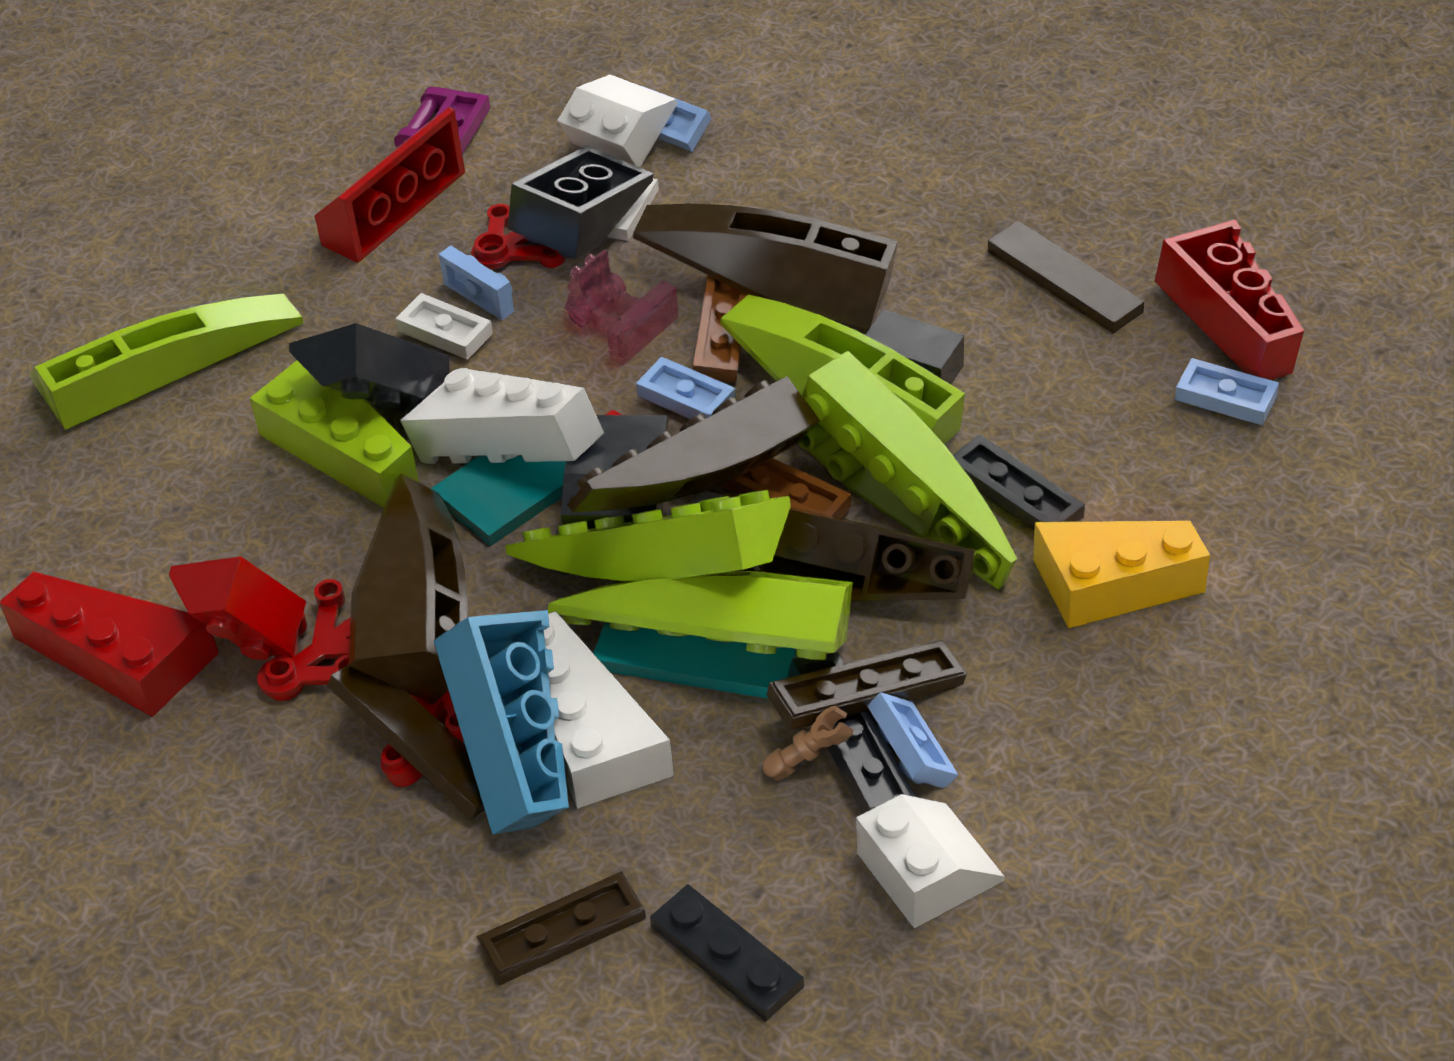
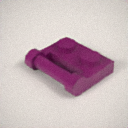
M428 87L420 98V107L407 127L399 130L394 138V144L396 147L400 146L427 124L435 111L438 112L437 116L450 107L455 110L463 154L491 108L489 95L440 87Z

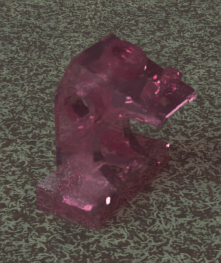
M603 250L596 257L590 254L585 259L586 265L582 269L575 266L570 272L573 278L567 286L570 292L564 309L575 325L581 328L587 327L608 339L610 359L624 366L679 318L676 286L662 280L644 297L637 298L631 296L626 292L624 281L617 274L611 273L608 251ZM614 310L622 315L614 317L609 314Z

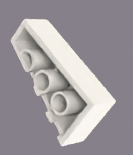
M468 368L456 369L445 377L443 384L400 420L420 461L426 464H435L439 459L438 456H449L452 463H468L471 456L487 455L490 463H499L521 454L525 462L575 461L604 434L583 387L483 372Z
M549 613L550 627L544 630L546 649L552 650L554 670L548 673L550 694L552 698H557L559 718L554 720L555 740L562 743L566 783L577 809L674 776L670 739L558 613Z

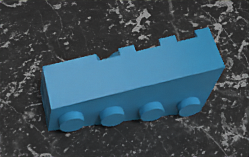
M548 610L467 617L434 640L492 835L536 827L569 808L562 743L555 740L554 720L559 718L558 700L551 697L548 673L554 670L552 650L545 647L544 630L550 627Z

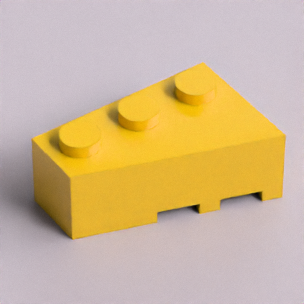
M1191 521L1035 522L1033 560L1068 628L1206 592L1210 554Z

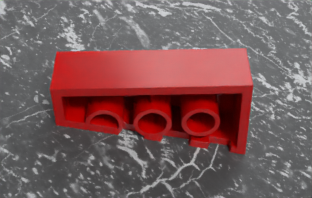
M1236 219L1163 239L1154 282L1244 373L1268 380L1292 374L1304 330L1282 294L1274 293L1271 288L1273 279L1267 269H1260L1254 260L1256 252L1250 242H1243L1241 239V227Z
M35 571L0 601V606L13 638L151 717L155 716L219 654L214 636L206 630V625L189 615L186 611Z

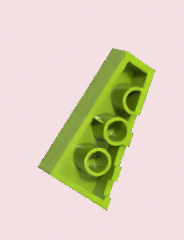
M295 361L249 398L260 436L383 508L394 481L400 473L419 482L412 446L365 399H346L341 396V392L322 386L298 361Z

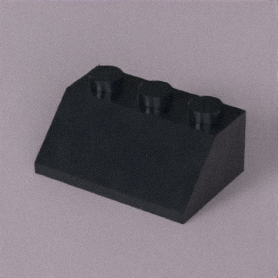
M357 323L289 343V352L322 386L341 392V396L346 399H365L373 402L375 408L396 409L405 412V416L443 384L445 377L450 373L449 355Z

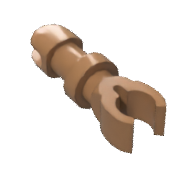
M836 706L825 709L816 718V722L813 723L809 732L801 730L793 736L792 744L783 750L780 748L776 749L764 759L762 765L763 772L768 777H774L775 781L783 780L794 773L795 766L803 760L812 761L820 755V748L829 747L833 744L838 745L848 740L854 732L852 728L839 722L837 727L833 729L838 720L846 718L847 713Z

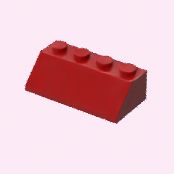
M448 107L425 124L314 215L321 246L359 263L465 173L454 109Z

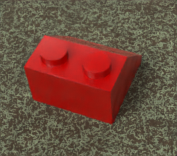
M241 556L171 566L168 575L187 612L205 624L206 630L209 633L233 642L240 647V652L251 659L267 660L269 656L291 654L306 605V601Z

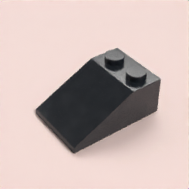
M586 145L511 184L508 230L524 236L529 242L540 243L558 251L561 256L576 259L602 244L652 183L654 173Z
M596 415L604 434L575 461H566L561 504L563 525L586 521L587 528L592 529L596 528L594 520L623 515L624 522L627 523L633 522L632 514L661 509L663 514V503L620 510L572 513L567 504L580 490L577 482L584 475L597 467H601L604 472L613 468L612 464L624 453L634 448L638 453L647 450L646 446L652 440L668 431L667 415Z

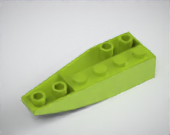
M284 294L244 297L199 305L161 315L117 330L35 366L30 372V377L63 428L67 430L304 323L303 317Z
M747 295L720 320V325L776 381L788 376L801 395L810 374L846 351H849L908 405L944 445L960 431L965 400L964 392L895 350L852 328L821 315L753 295Z
M846 351L810 374L802 397L820 419V422L799 443V446L809 451L825 466L834 479L843 483L849 490L916 535L977 550L972 572L998 590L1003 587L1014 567L1017 557L996 517L980 492L943 442L908 405L849 351Z
M768 490L741 494L738 497L731 498L725 496L703 500L700 503L671 508L672 515L662 516L661 509L632 514L633 522L625 523L623 515L594 520L596 528L592 529L587 528L586 521L558 526L559 534L551 535L550 527L522 532L523 541L505 545L506 555L544 568L584 577L619 581H639L657 578H669L672 580L743 570L772 562L791 503L789 496L770 499Z
M729 571L672 580L669 578L624 581L559 598L548 603V613L557 612L558 615H562V619L567 624L590 625L591 620L610 622L609 627L617 630L636 631L639 630V627L656 629L658 630L657 633L668 636H687L688 634L706 637V639L713 641L746 643L747 651L755 653L774 654L776 653V648H795L797 657L823 660L826 659L827 653H834L847 641L852 582L756 571Z

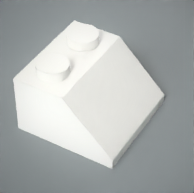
M607 75L577 87L557 122L573 144L580 147L587 145L640 167L678 102L672 97L621 78Z
M901 794L856 817L857 854L914 928L1004 881L1005 876L946 803Z

